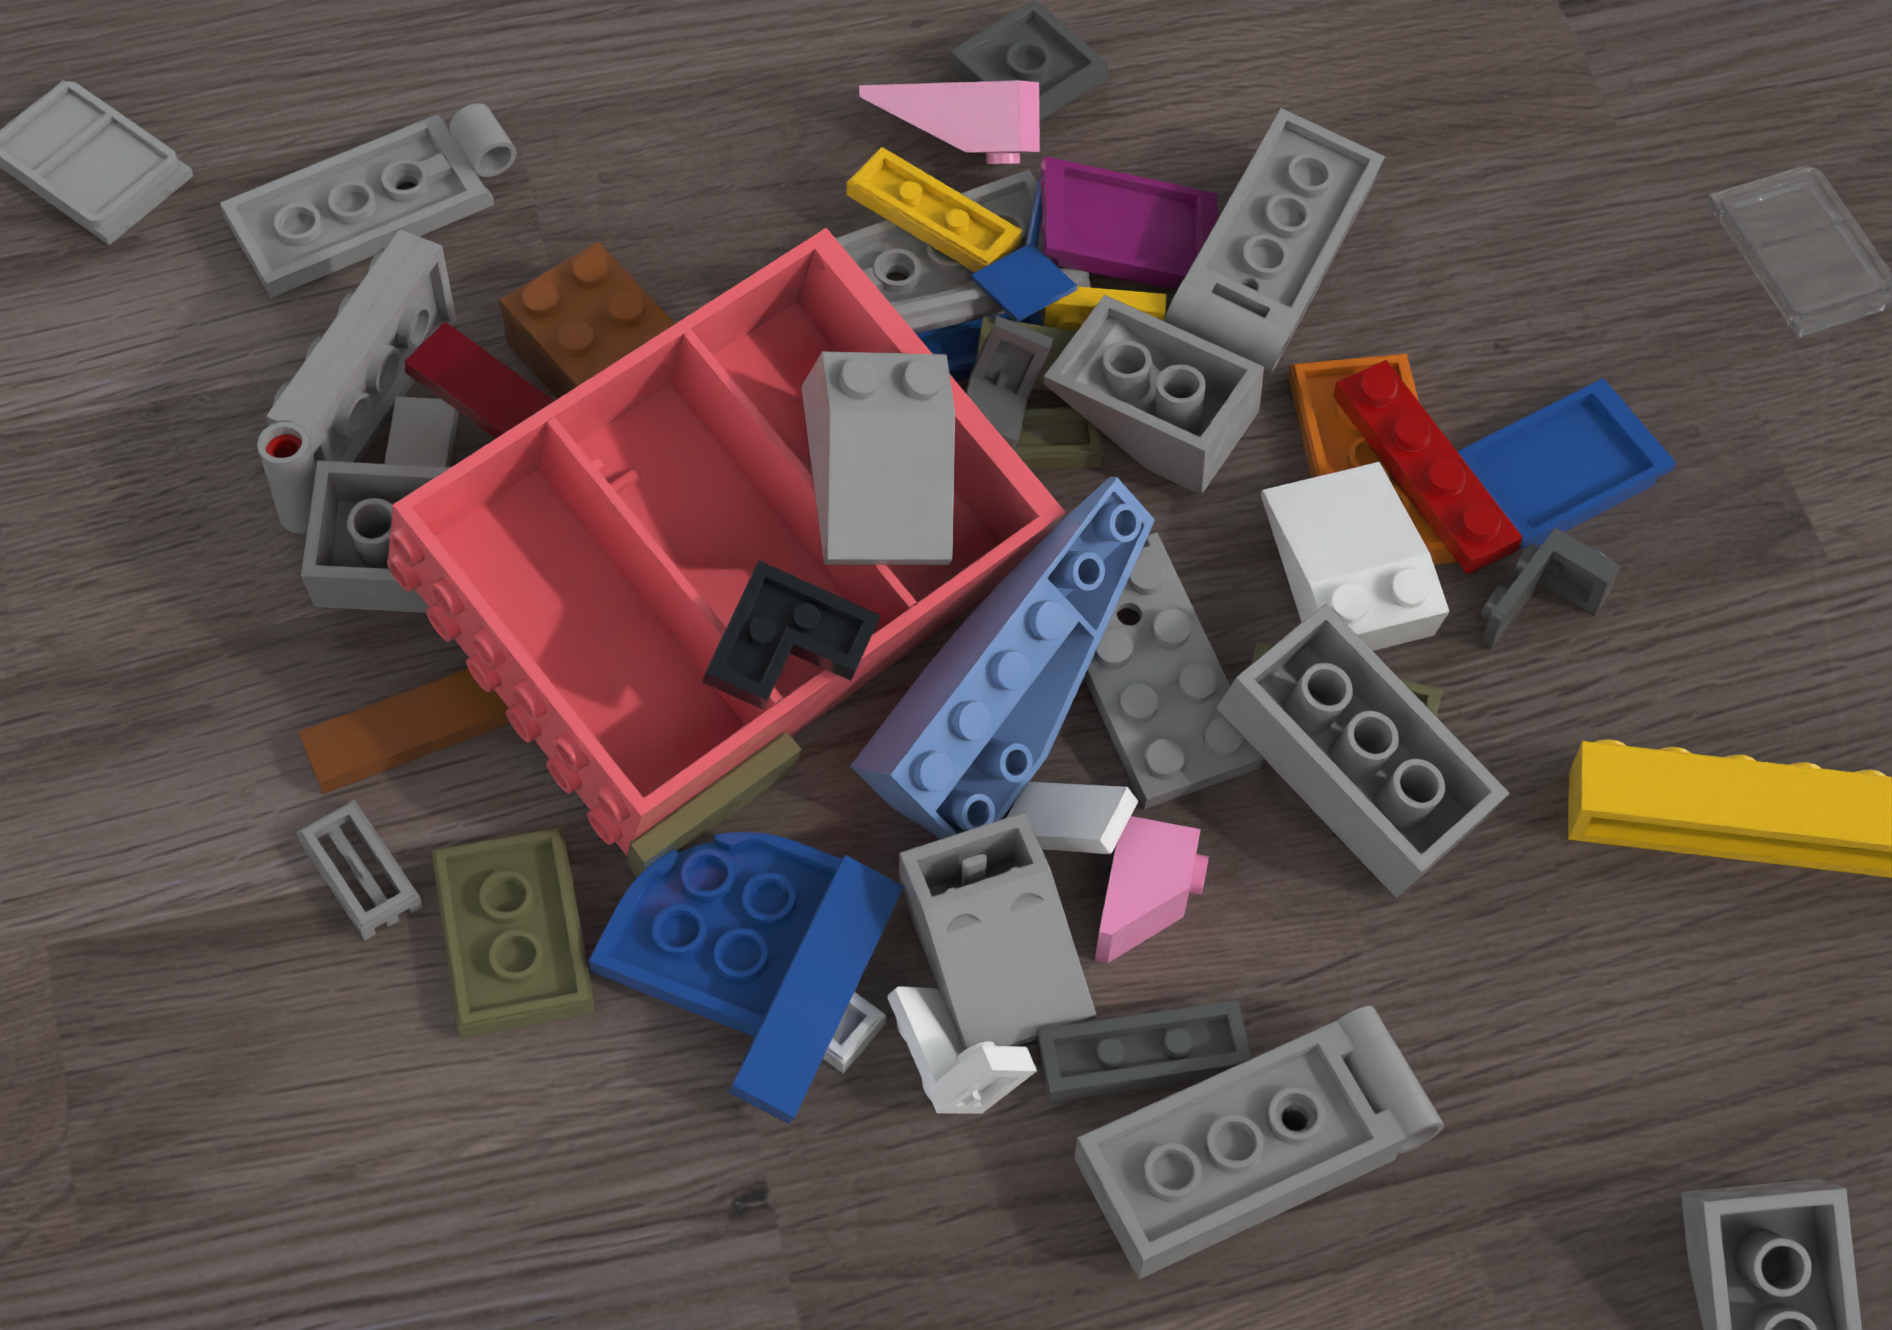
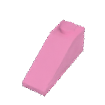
M987 81L859 85V97L964 152L986 153V164H1020V152H1040L1039 82Z

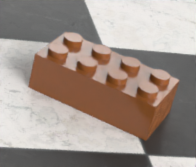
M599 242L594 243L500 299L507 344L557 399L675 324Z

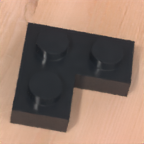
M758 560L702 682L764 710L789 654L851 681L881 615Z

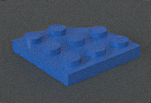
M756 832L714 835L715 841L694 846L680 853L676 849L668 852L648 866L635 879L617 905L589 959L590 972L754 1037L841 858L802 843L771 834Z

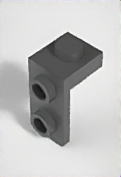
M996 315L969 375L965 393L1014 450L1020 437L1028 396L1051 349L1053 338Z
M1555 528L1541 547L1531 543L1524 551L1514 568L1513 575L1517 579L1511 587L1507 589L1499 585L1488 599L1480 616L1488 621L1481 643L1492 649L1541 584L1595 616L1608 598L1620 565L1608 559L1599 549L1591 545H1584Z

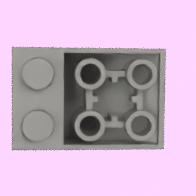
M1026 812L899 853V884L904 886L901 896L964 1050L975 1044L987 1041L994 1042L996 1046L1016 1047L1036 1040L1037 1029L1089 1022L1096 1019L1097 1014L1051 869Z

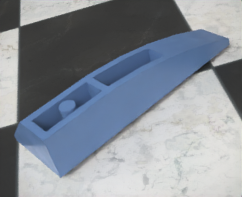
M1109 477L1066 516L987 596L927 665L850 766L890 807L939 839L1001 820L1050 753L1155 521L1118 477Z

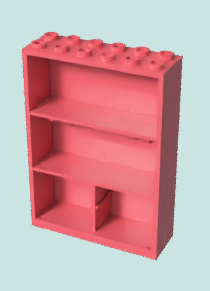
M827 228L821 230L393 504L391 532L389 533V558L387 559V565L391 574L405 591L416 590L429 607L426 609V613L436 632L447 642L455 639L469 657L466 660V664L478 685L486 692H490L493 689L509 707L506 710V715L516 733L527 743L533 740L536 741L549 758L546 764L555 782L568 794L575 790L590 809L587 812V817L597 835L608 845L616 842L626 856L628 855L631 840H635L781 733L785 734L788 732L791 737L799 733L986 598L1061 522L1066 513L950 375L955 408L952 561L949 565H824L801 388L822 351L932 354ZM758 560L881 615L851 681L789 654L764 710L702 682Z

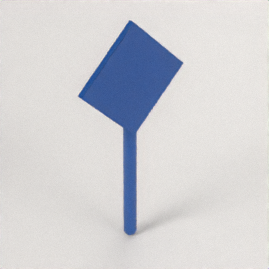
M1041 175L1038 178L1026 245L971 274V280L1016 322L1077 290V285L1037 249L1042 224Z

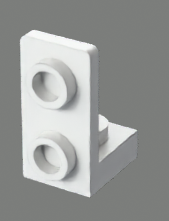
M897 987L888 994L889 1003L897 1019L898 1030L907 1042L922 1077L923 1089L932 1101L937 1113H984L1037 1072L1027 1047L996 1046L994 1042L987 1041L975 1044L964 1050L945 1001L938 989Z

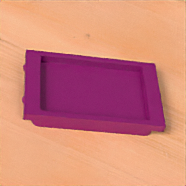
M1047 156L1041 162V229L1043 233L1044 255L1050 256L1051 260L1061 267L1178 290L1219 219L1217 193Z

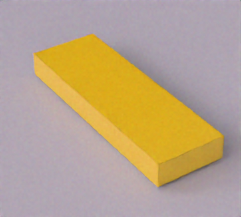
M883 147L847 181V196L974 273L1011 254L1021 244V229Z

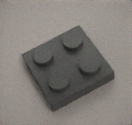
M1031 0L950 50V67L966 82H1039V122L1107 79L1108 63L1037 0Z

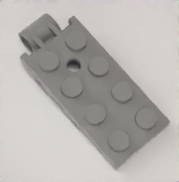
M475 103L460 109L451 119L449 128L444 119L440 118L438 114L220 202L225 221L270 298H273L374 256L381 248L386 249L399 229L422 236L493 206V196L488 188L484 187L480 178L496 176L507 170L516 158V148L490 108L485 104ZM403 183H414L417 185L408 190L397 189Z
M1029 169L961 193L1022 230L1021 244L1013 252L1026 245L1038 183ZM888 220L836 238L889 303L976 284L971 280L973 271ZM1040 229L1037 249L1043 253L1042 229ZM1046 256L1051 262H1053L1050 256ZM899 272L906 275L908 279L893 281L887 279V276Z
M1158 533L1148 535L1144 543L1145 548H1142L1084 676L1087 687L1143 810L1260 769L1264 758L1216 708L1230 688V684ZM1125 608L1132 609L1139 614L1140 621L1132 626L1124 625L1117 618L1118 611Z

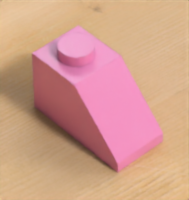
M1134 816L1130 817L1115 847L1094 961L1109 963L1182 919L1185 914L1189 893L1202 895L1209 856L1196 854L1201 829Z

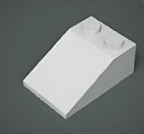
M1380 462L1262 490L1260 495L1301 622H1304L1327 603L1372 651L1435 635L1450 611L1431 555Z

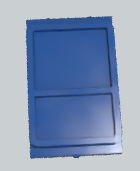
M1604 378L1457 451L1523 536L1519 550L1524 547L1527 548L1531 543L1539 546L1546 541L1555 528L1566 532L1651 488L1656 484L1659 477L1673 471L1677 464Z

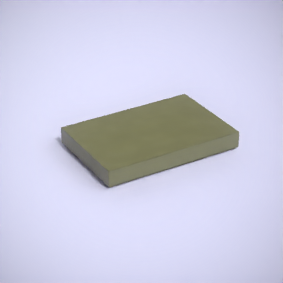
M563 826L431 850L457 1026L461 1039L596 1013Z

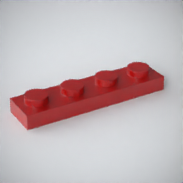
M1387 360L1336 382L1333 398L1467 575L1519 550L1523 536Z

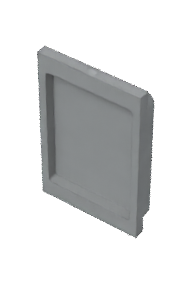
M61 81L0 129V168L108 245H111L193 177L192 169L177 159L173 149L74 81Z

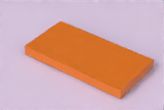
M1407 353L1290 364L1288 380L1311 478L1380 462L1426 545L1433 564L1455 563V558L1333 398L1337 381L1387 360L1419 401Z

